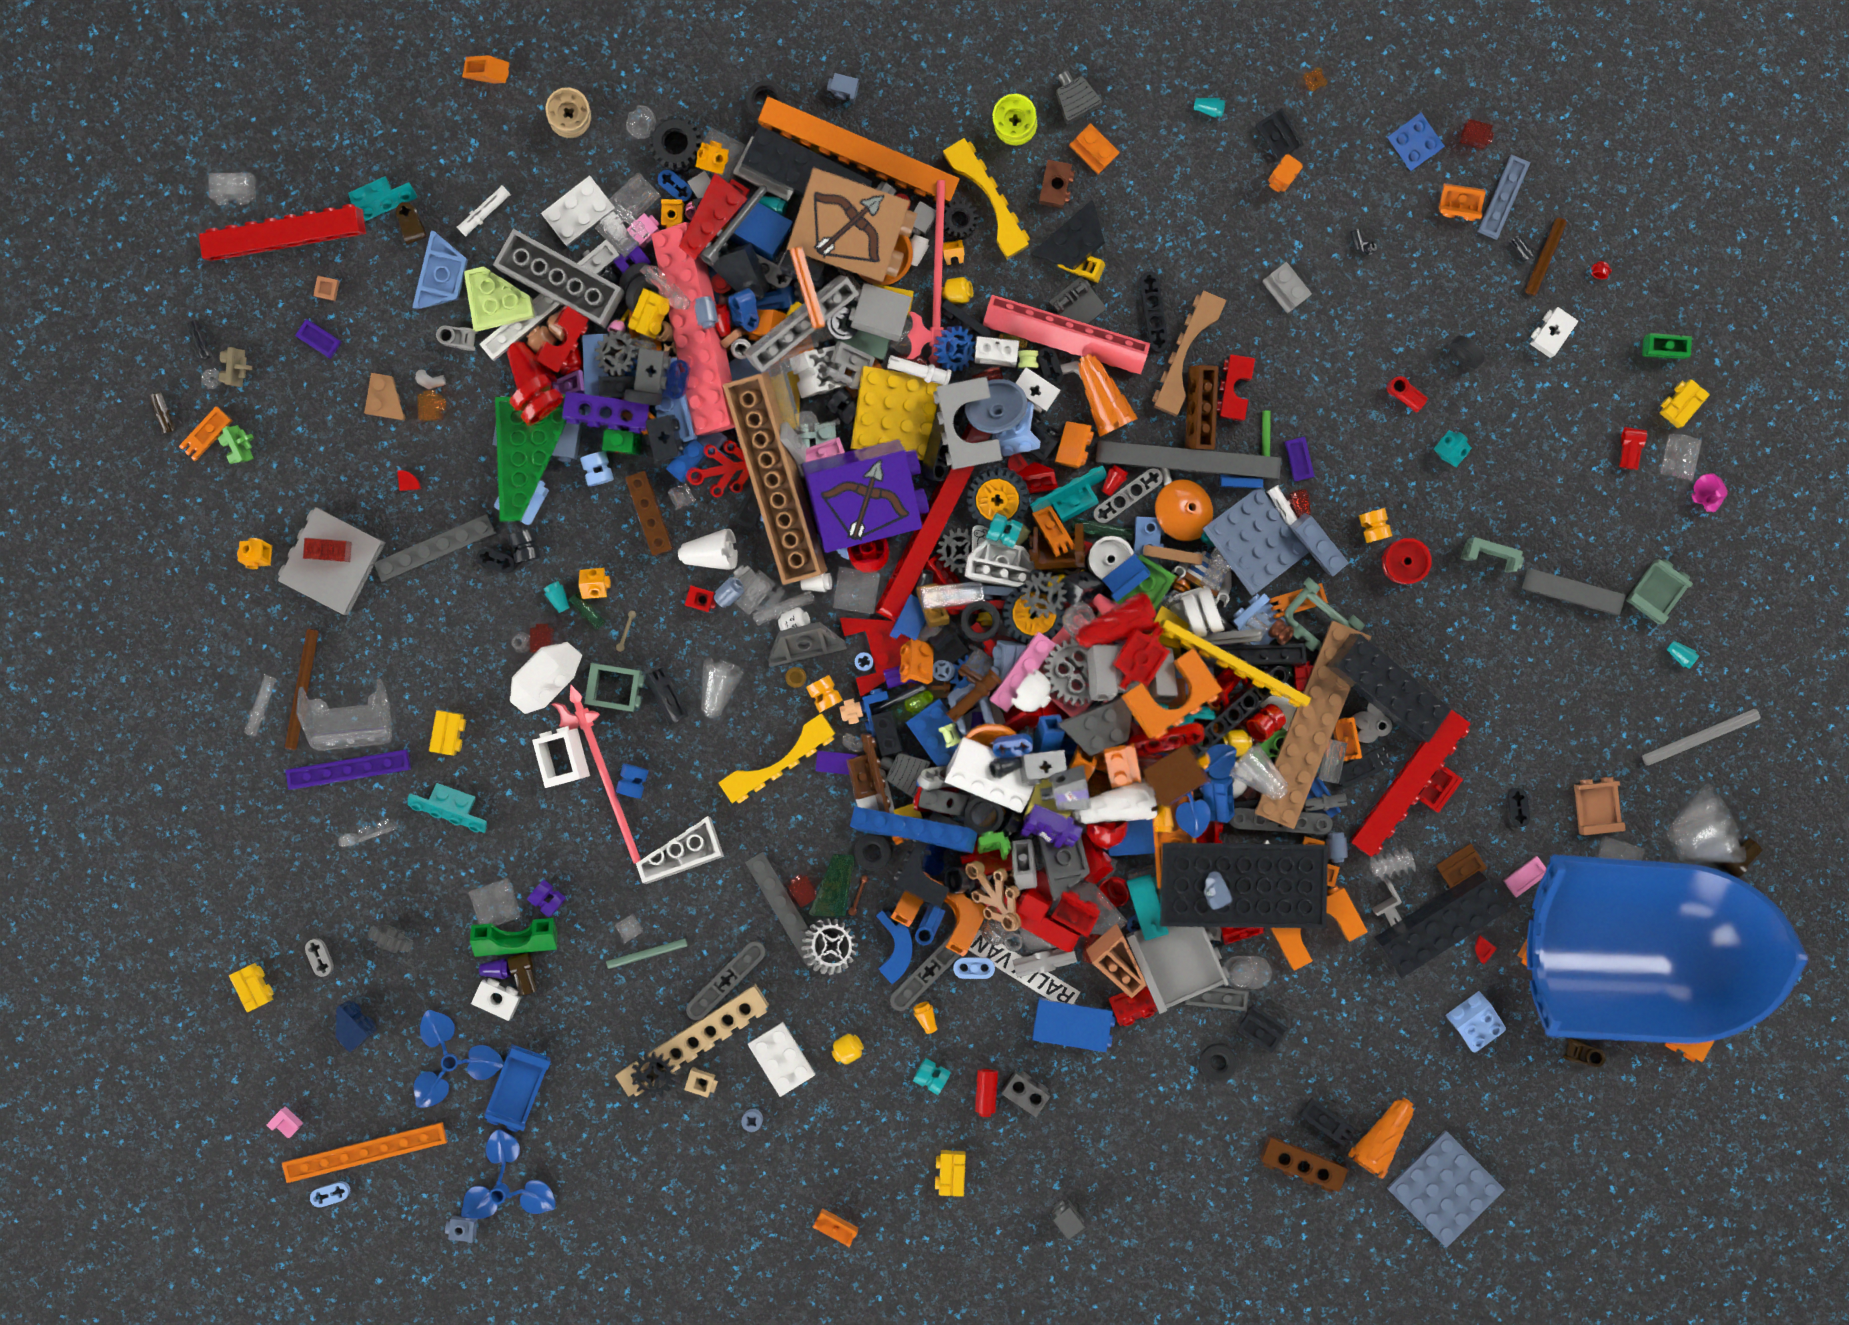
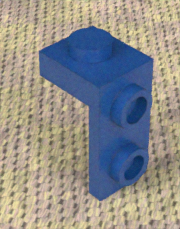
M882 688L871 690V695L862 697L863 701L860 702L862 713H867L868 721L865 722L867 733H872V737H875L876 733L869 704L889 699L888 692H883Z

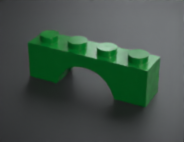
M554 918L535 919L527 929L519 932H506L496 928L492 923L471 925L470 943L475 957L557 950L558 933Z

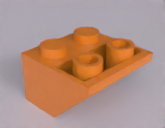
M1066 421L1055 463L1079 469L1080 465L1084 466L1088 455L1085 448L1086 445L1090 446L1094 432L1090 431L1091 426Z

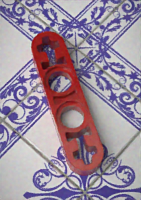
M1190 723L1166 729L1167 733L1158 739L1155 736L1149 739L1147 734L1130 737L1125 742V747L1131 746L1134 743L1136 756L1140 757L1180 748L1185 744H1197L1204 739V727L1198 723ZM1178 736L1179 739L1171 740L1169 737ZM1155 740V741H1158V742H1160V743L1153 745V744H1150L1149 742Z

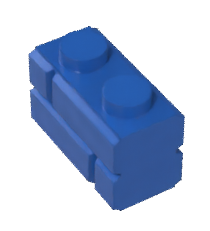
M696 439L687 443L688 446H685V451H683L684 455L675 457L666 468L682 483H685L687 480V471L692 467H698L707 457L703 452L704 446Z
M1208 775L1211 782L1205 786H1200V791L1204 794L1203 801L1210 808V821L1227 823L1235 815L1232 776L1216 779Z

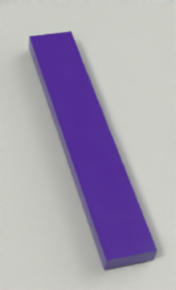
M407 749L287 769L285 773L288 790L411 770Z

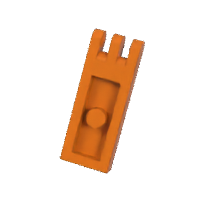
M215 406L179 447L184 450L189 445L190 447L185 453L189 456L196 451L191 457L192 460L196 461L221 435L222 429L229 426L233 420L219 407Z
M1052 506L1032 513L1035 523L1056 557L1060 556L1058 548L1063 553L1068 552L1066 545L1069 546L1071 551L1075 549L1072 539Z
M1320 583L1318 585L1321 589L1316 595L1328 603L1323 585ZM1303 589L1270 598L1269 603L1278 602V605L1271 607V610L1280 609L1281 613L1273 615L1274 619L1285 616L1287 607ZM1306 598L1294 613L1316 607V605Z

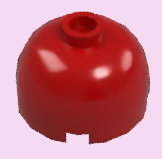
M886 538L847 547L851 564L863 573L879 571L886 565L889 558V547Z
M1125 820L1086 824L1089 839L1103 849H1109L1120 844L1126 837L1128 821L1126 822Z

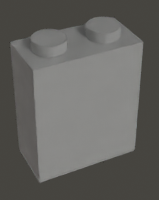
M864 283L862 289H857L859 294L854 299L858 301L857 307L852 308L849 320H852L851 328L899 342L912 297Z

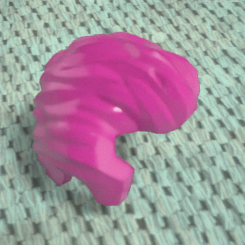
M1712 473L1703 474L1694 484L1695 493L1692 494V498L1695 503L1704 505L1707 512H1716L1726 498L1728 491L1720 477Z

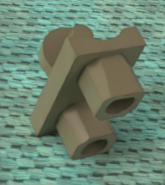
M228 347L227 351L220 352V360L222 363H226V371L219 372L218 380L224 382L225 385L243 387V378H245L246 371H252V366L246 365L245 350Z

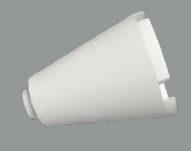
M723 529L683 543L681 548L678 549V557L687 565L731 570L736 567L738 557L737 550L733 548V543H736L734 533L731 529Z

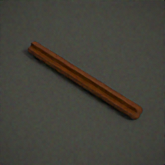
M314 629L306 630L284 746L289 750H296L319 635V631Z

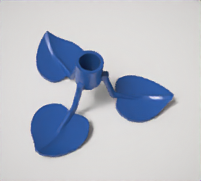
M1226 744L1213 745L1207 750L1210 756V763L1205 772L1209 771V774L1216 779L1228 777L1235 767L1236 748ZM1162 752L1154 753L1140 760L1154 759L1159 761L1169 754ZM1140 761L1139 767L1141 772L1144 770L1141 766L1146 767L1147 765V767H1150L1156 761ZM1190 792L1187 794L1190 803L1184 802L1180 804L1176 810L1175 817L1178 825L1193 838H1198L1206 830L1211 812L1205 801L1194 802Z
M432 1010L425 1012L421 1020L420 1034L423 1042L429 1047H436L441 1043L444 1054L441 1060L443 1069L438 1076L434 1072L428 1071L421 1073L416 1078L414 1094L416 1106L419 1108L433 1106L446 1097L449 1091V1084L446 1080L441 1079L446 1071L454 1070L458 1064L469 1063L467 1071L470 1076L477 1080H485L492 1077L504 1064L501 1056L494 1049L485 1045L472 1047L468 1053L469 1059L458 1060L455 1054L448 1053L444 1041L452 1038L455 1030L454 1023L447 1015Z
M497 1129L491 1134L486 1146V1154L490 1162L494 1164L502 1162L496 1185L490 1192L484 1186L471 1187L464 1197L462 1217L476 1219L489 1217L496 1212L498 1204H502L506 1198H511L522 1193L520 1204L529 1213L540 1214L555 1209L556 1204L553 1192L542 1181L530 1180L526 1183L525 1190L519 1189L511 1193L508 1186L502 1183L506 1162L515 1161L520 1153L518 1141L502 1129Z

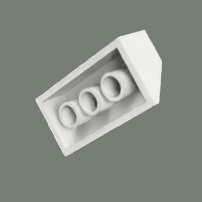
M963 737L947 766L945 782L1021 813L1031 796L1034 785H1029V782L1022 783L1020 769L1002 778H994L990 773L989 763L994 758L999 757L993 753V749Z

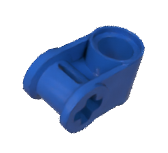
M746 288L730 296L728 303L733 324L738 327L743 326L747 331H754L758 327L759 317L756 297L752 290Z

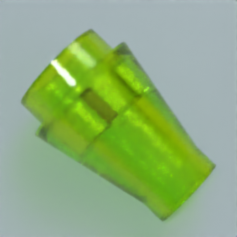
M924 691L906 699V710L910 713H920L932 702V693Z

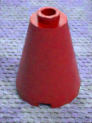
M516 341L509 345L507 355L517 390L541 374H546L552 383H557L555 375L549 369L533 360L536 354L524 342Z

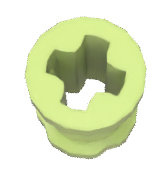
M954 722L938 729L944 736L946 748L954 746L962 740L957 733L956 723Z

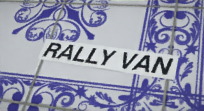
M978 930L969 951L979 957L991 959L995 967L1049 1000L1074 1004L1080 991L1049 972L1040 974L1037 972L1017 978L1013 960L1022 958V956L1000 942L995 941V939H988L986 934L983 935V932Z

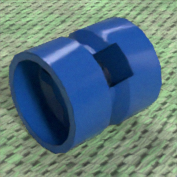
M623 764L620 773L622 780L618 781L616 792L641 799L644 791L642 783L646 782L649 770Z

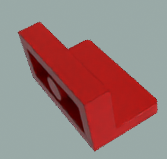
M1014 706L1003 713L1005 723L1002 725L1016 732L1042 716L1040 708L1029 712Z

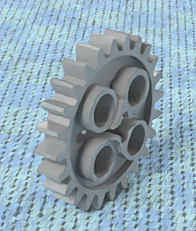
M1073 638L1070 639L1069 644L1063 640L1061 646L1055 645V651L1050 650V657L1045 659V662L1049 665H1045L1043 670L1048 671L1044 676L1049 679L1050 685L1053 687L1050 694L1057 692L1056 699L1058 700L1061 696L1064 697V704L1071 700L1072 706L1077 701H1079L1080 706H1083L1085 700L1088 704L1092 703L1090 685L1089 687L1085 685V682L1089 684L1087 652L1091 647L1084 648L1083 645L1079 646ZM1074 654H1080L1083 658V661H1076L1074 659ZM1058 666L1065 667L1067 674H1061L1058 671ZM1080 670V673L1075 675L1073 671ZM1072 682L1079 684V691L1072 689Z

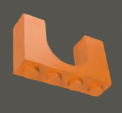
M1194 648L1173 662L1188 687L1187 699L1179 709L1167 710L1157 705L1142 683L1121 696L1149 739L1154 736L1157 739L1167 733V727L1170 725L1176 727L1185 721L1183 716L1188 713L1192 716L1202 709L1200 707L1201 704L1206 701L1210 704L1219 698L1217 694L1222 689Z
M923 872L928 878H930L929 874ZM930 878L931 880H933V881H935V882H937V883H939V884H941V885L944 886V882H942V881H936V880ZM904 891L891 918L909 927L920 906L925 902ZM948 891L943 902L954 911L956 926L946 948L964 957L985 918L983 910L986 907L982 902L976 903L967 898L964 893H950Z
M1337 885L1327 890V913L1336 919L1346 940L1350 942L1367 933L1368 931L1345 888L1342 886L1338 888ZM1270 928L1294 971L1312 962L1301 939V928Z

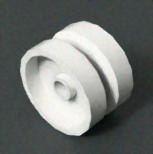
M1103 537L1095 542L1088 552V569L1102 580L1134 554L1129 543L1120 537ZM1107 557H1114L1115 561L1109 563Z
M1210 587L1199 590L1198 594L1201 604H1197L1192 593L1181 596L1185 606L1184 612L1194 635L1200 638L1206 637L1207 630L1204 623L1207 622L1211 632L1214 634L1224 631Z

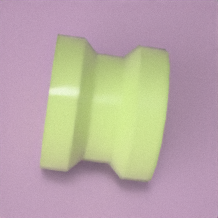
M1018 351V357L1020 358L1018 369H1037L1036 357L1038 356V351Z

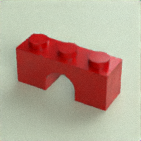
M564 306L554 322V325L558 326L564 333L563 342L558 346L543 342L533 360L554 373H558L559 370L563 371L568 363L566 358L569 352L573 353L578 346L576 340L580 334L584 335L589 325L587 322L589 318L569 306Z
M1230 354L1228 359L1224 360L1223 371L1226 374L1225 380L1221 379L1219 392H1222V398L1217 401L1218 418L1241 422L1245 420L1248 399L1239 398L1234 393V384L1239 380L1250 381L1252 379L1255 358Z

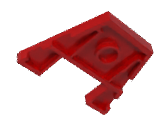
M840 618L844 636L866 631L876 673L856 678L860 696L865 695L886 681L883 670L901 665V647L910 639L901 633L897 639L889 636L896 621Z

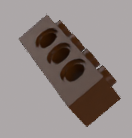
M1189 366L1185 449L1215 450L1218 366Z
M642 471L625 477L652 556L656 557L673 551L674 547L648 473Z
M1268 1135L1259 1157L1264 1162L1263 1165L1272 1170H1275V1167L1282 1169V1173L1294 1178L1297 1175L1302 1177L1303 1182L1310 1185L1314 1183L1322 1185L1321 1189L1330 1193L1333 1190L1340 1192L1348 1172V1168L1344 1164L1271 1135ZM1282 1153L1289 1154L1286 1162L1279 1161V1156ZM1301 1161L1308 1162V1166L1304 1170L1298 1169V1164ZM1320 1169H1327L1325 1177L1320 1178L1317 1176Z

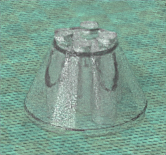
M1706 784L1702 786L1670 823V830L1666 832L1669 840L1672 843L1675 842L1678 848L1676 853L1679 859L1688 862L1740 863L1745 861V847L1740 848L1738 841L1742 837L1725 802L1719 794L1714 795L1711 790L1714 788L1711 785Z

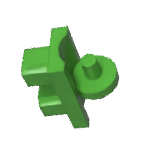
M238 425L233 427L226 426L222 429L223 433L218 437V440L223 447L230 446L232 451L226 456L230 464L247 462L254 459L250 451L252 447L249 443L254 439L252 434L246 435L244 430H240Z

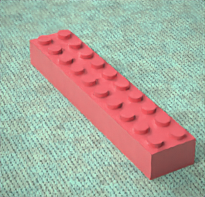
M684 222L652 233L651 237L664 296L671 300L668 315L673 329L675 347L695 435L709 436L735 428L723 384L733 380L726 348L720 343L723 340V336H719L716 327L703 329L702 326L697 324L694 309L695 299L711 296L712 301L715 302L707 263L700 255L694 260L679 248L680 242L690 224Z

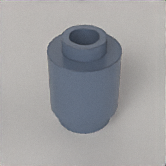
M705 296L695 299L694 309L697 324L702 326L703 329L715 327L718 317L712 297Z
M728 578L716 590L714 600L723 608L731 606L744 593L743 583L737 578Z
M1344 832L1327 833L1328 859H1331L1333 863L1344 862V858L1348 857L1347 838L1344 837Z

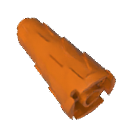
M1091 354L1080 358L1081 363L1078 364L1079 372L1086 389L1085 394L1089 401L1091 414L1099 436L1101 437L1138 419L1127 399L1121 394L1114 380L1109 377L1096 356L1092 357Z
M1405 1098L1394 1101L1382 1118L1376 1122L1354 1148L1352 1147L1348 1156L1350 1158L1354 1157L1353 1161L1374 1175L1378 1173V1177L1383 1179L1388 1173L1387 1170L1396 1153L1395 1151L1413 1116L1414 1109L1412 1106L1414 1104Z

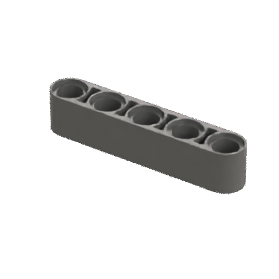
M1527 568L1522 589L1614 615L1621 614L1626 596L1618 592Z

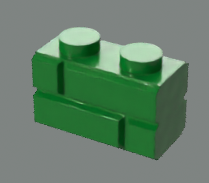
M1649 333L1643 339L1642 355L1643 357L1670 359L1689 358L1691 355L1692 336L1680 337V335Z

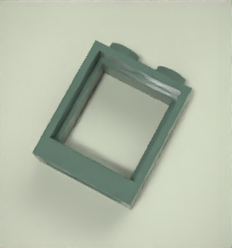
M591 663L584 704L635 712L636 708H640L641 696L638 695L640 687L643 688L645 676L642 675L640 670ZM601 670L634 675L629 705L596 700Z

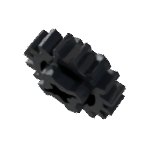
M652 1052L651 1057L645 1053L644 1060L638 1058L637 1062L639 1065L634 1064L632 1066L636 1070V1072L631 1073V1077L636 1078L632 1085L638 1084L637 1092L644 1090L645 1097L648 1093H651L652 1098H655L656 1093L661 1097L664 1095L663 1090L669 1092L671 1090L669 1085L675 1084V1081L671 1079L677 1075V1073L672 1072L675 1065H669L668 1063L671 1059L667 1058L664 1060L663 1053L659 1057L656 1056V1052ZM649 1062V1068L641 1070L642 1066ZM659 1063L662 1064L666 1070H663L659 1066ZM652 1070L655 1071V1074H658V1076L655 1078V1081L653 1079V1076L649 1075L652 1072ZM667 1079L664 1085L658 1087L660 1080ZM642 1080H645L649 1084V1087L646 1086L642 1082Z

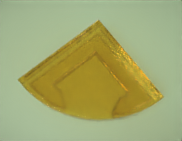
M1000 333L999 339L1019 341V348H1027V340L1015 335Z

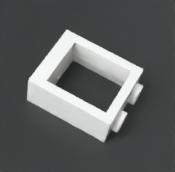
M977 337L975 363L1016 368L1019 341Z
M568 726L556 729V734L552 735V732L549 731L539 734L540 738L532 740L545 788L590 776L577 728L569 730ZM564 737L573 772L556 776L547 741Z

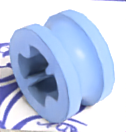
M863 652L856 656L855 666L859 670L866 671L873 666L874 661L870 654ZM867 656L870 664L865 665L863 668L860 666L861 663H858V660Z

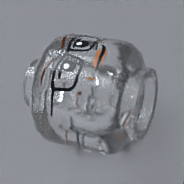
M993 919L987 920L981 927L984 940L991 945L1002 944L1011 934V931L1003 928L1000 921Z

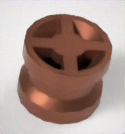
M1278 619L1269 629L1268 635L1271 638H1276L1279 644L1284 645L1292 637L1294 628L1286 626L1282 619Z

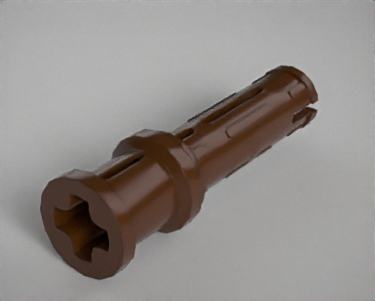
M989 669L988 674L980 681H976L975 687L953 708L946 712V715L956 723L983 696H989V692L997 684L1003 683L1002 680Z

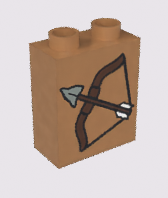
M813 168L787 249L791 250L795 247H802L805 256L883 282L885 274L897 277L904 253L895 251L894 247L899 234L910 237L918 213L907 210L910 202L908 200Z

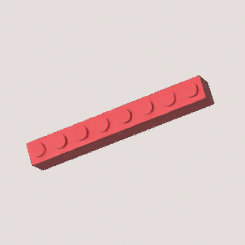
M995 295L991 296L983 326L992 330L1005 332L1011 336H1018L1031 342H1037L1050 348L1060 349L1082 357L1091 354L1092 357L1096 356L1097 360L1102 363L1137 374L1142 372L1150 347V343Z

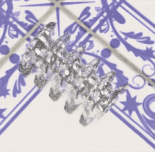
M1405 847L1402 848L1401 854L1398 850H1395L1393 856L1390 852H1387L1385 858L1381 854L1378 855L1377 861L1374 857L1370 858V869L1375 882L1378 876L1384 881L1385 874L1392 879L1393 872L1399 877L1402 869L1408 874L1409 867L1416 872L1412 853Z

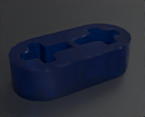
M684 360L673 361L669 369L666 393L672 399L682 398L687 390L690 366ZM680 363H682V367L685 368V371L681 372L680 377L677 378L678 371L675 370V367L679 366ZM677 381H679L678 388L681 389V392L675 396L671 388L675 387Z

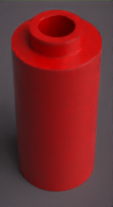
M977 1070L975 1112H978L981 1117H991V1114L996 1113L997 1070Z

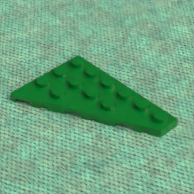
M562 395L564 399L554 411L530 426L521 418L522 411H516L509 403L511 397H495L500 522L522 521L566 426L567 420H564L562 417L565 395Z

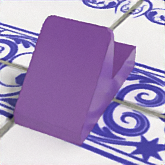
M582 370L557 379V383L553 382V389L557 388L562 395H565L566 392L585 394Z

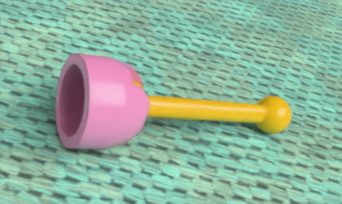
M629 308L621 320H614L607 328L608 332L615 331L617 333V330L625 333L626 326L624 321L629 315Z

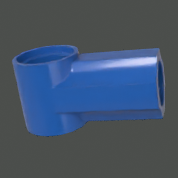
M794 286L778 288L776 291L765 293L764 298L756 301L757 310H789L790 305L797 302Z
M930 904L928 905L915 934L919 944L928 945L933 941L946 912L945 910L938 909ZM928 930L931 934L928 941L920 940V931Z

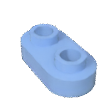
M961 957L954 963V973L962 979H987L995 971L993 961L987 957ZM966 964L968 966V969L966 971H962L960 969V965ZM982 964L988 965L987 971L981 970Z

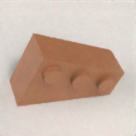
M1117 923L1086 950L1092 963L1131 998L1147 985Z

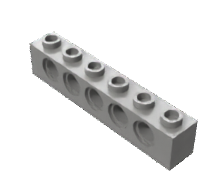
M838 275L816 293L824 322L859 294L848 277ZM806 303L801 305L744 352V355L756 370L763 373L815 330L812 327Z

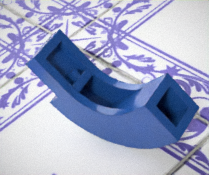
M882 909L876 914V917L892 934L895 948L892 955L879 966V970L893 984L904 974L910 963L913 942L909 928L899 922L896 924L895 920L891 918L892 913L889 910L885 912Z

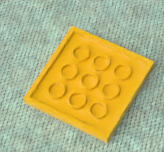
M862 366L850 449L857 450L899 439L906 451L915 449L918 460L923 461L938 405L935 404L933 392L937 391L936 387L942 386V384L935 382L927 383L924 381V378L908 373Z

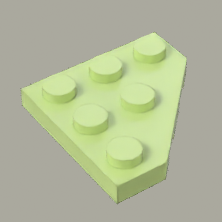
M485 267L464 271L473 329L476 332L535 318L532 298L526 293L520 291Z

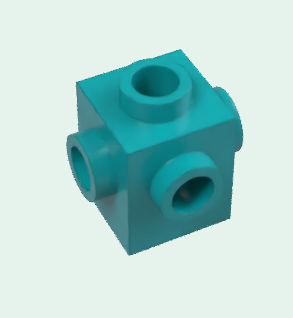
M1449 430L1441 438L1434 450L1442 460L1457 467L1472 448L1467 443L1468 438L1460 432L1456 434Z

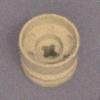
M569 87L554 91L548 98L546 116L552 130L565 138H576L584 134L591 122V111L586 97L580 91ZM565 113H572L573 118L570 119V117H566Z

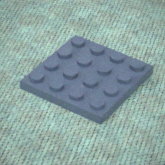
M1256 488L1202 528L1252 596L1309 553L1295 533L1285 523L1281 514L1275 509L1276 506L1262 488Z
M1446 1130L1387 1187L1446 1248L1505 1190Z

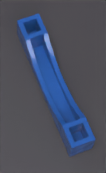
M856 806L854 807L850 827L861 832L907 838L973 853L977 838V832L970 828Z

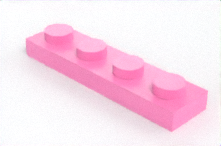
M1037 632L1004 677L1003 683L999 684L989 700L1007 712L1012 706V698L1017 699L1019 696L1016 691L1030 673L1034 675L1033 670H1038L1049 655L1050 650L1056 644L1040 632Z

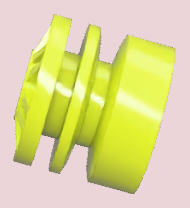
M1010 94L997 102L993 110V123L999 139L1006 144L1017 146L1030 141L1035 135L1037 129L1036 110L1033 103L1027 97L1019 94ZM1014 119L1019 121L1017 126H1013Z

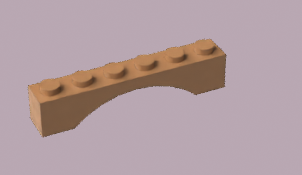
M1204 290L1201 295H1196L1192 305L1196 308L1193 315L1188 314L1184 323L1187 326L1185 334L1180 333L1176 342L1179 348L1177 352H1172L1168 361L1171 367L1169 371H1164L1160 380L1163 383L1160 391L1156 390L1153 396L1154 408L1175 417L1178 415L1186 397L1182 380V369L1186 352L1191 342L1201 331L1217 322L1225 305V299Z

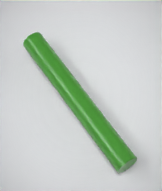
M1262 411V456L1270 457L1271 411Z

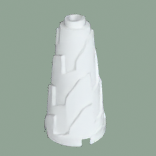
M1141 778L1142 783L1134 782L1132 785L1121 786L1101 793L1099 796L1089 798L1091 809L1072 810L1074 820H1078L1079 823L1090 824L1104 821L1149 820L1156 818L1157 811L1151 810V807L1157 806L1153 788H1149L1144 778Z

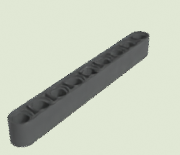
M1097 441L1095 462L1280 479L1282 458Z

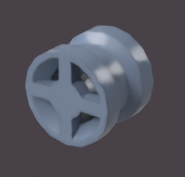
M938 660L933 664V677L935 679L949 681L953 678L955 668L952 663Z
M757 1109L747 1110L741 1120L743 1128L749 1132L757 1131L762 1125L763 1115Z

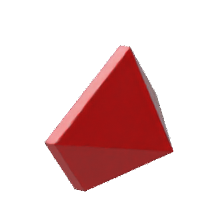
M1037 462L1031 463L1017 473L1026 482L1029 494L1058 488L1054 469Z
M939 553L926 562V570L934 573L933 584L937 583L941 594L951 596L961 589L963 585L955 573L950 571V566L943 567L945 561L938 560L942 557Z

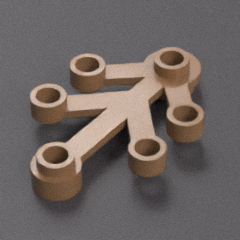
M978 861L969 863L966 866L967 876L971 879L978 878L989 894L986 895L982 889H977L971 894L974 902L991 905L983 910L984 917L988 920L1000 921L1003 928L1007 931L1018 930L1021 926V920L1016 913L1015 898L1019 896V889L1016 886H1011L1005 890L1007 906L1004 903L1003 881L1008 877L1007 872L1001 868L993 873L995 879L994 889L984 874V865Z

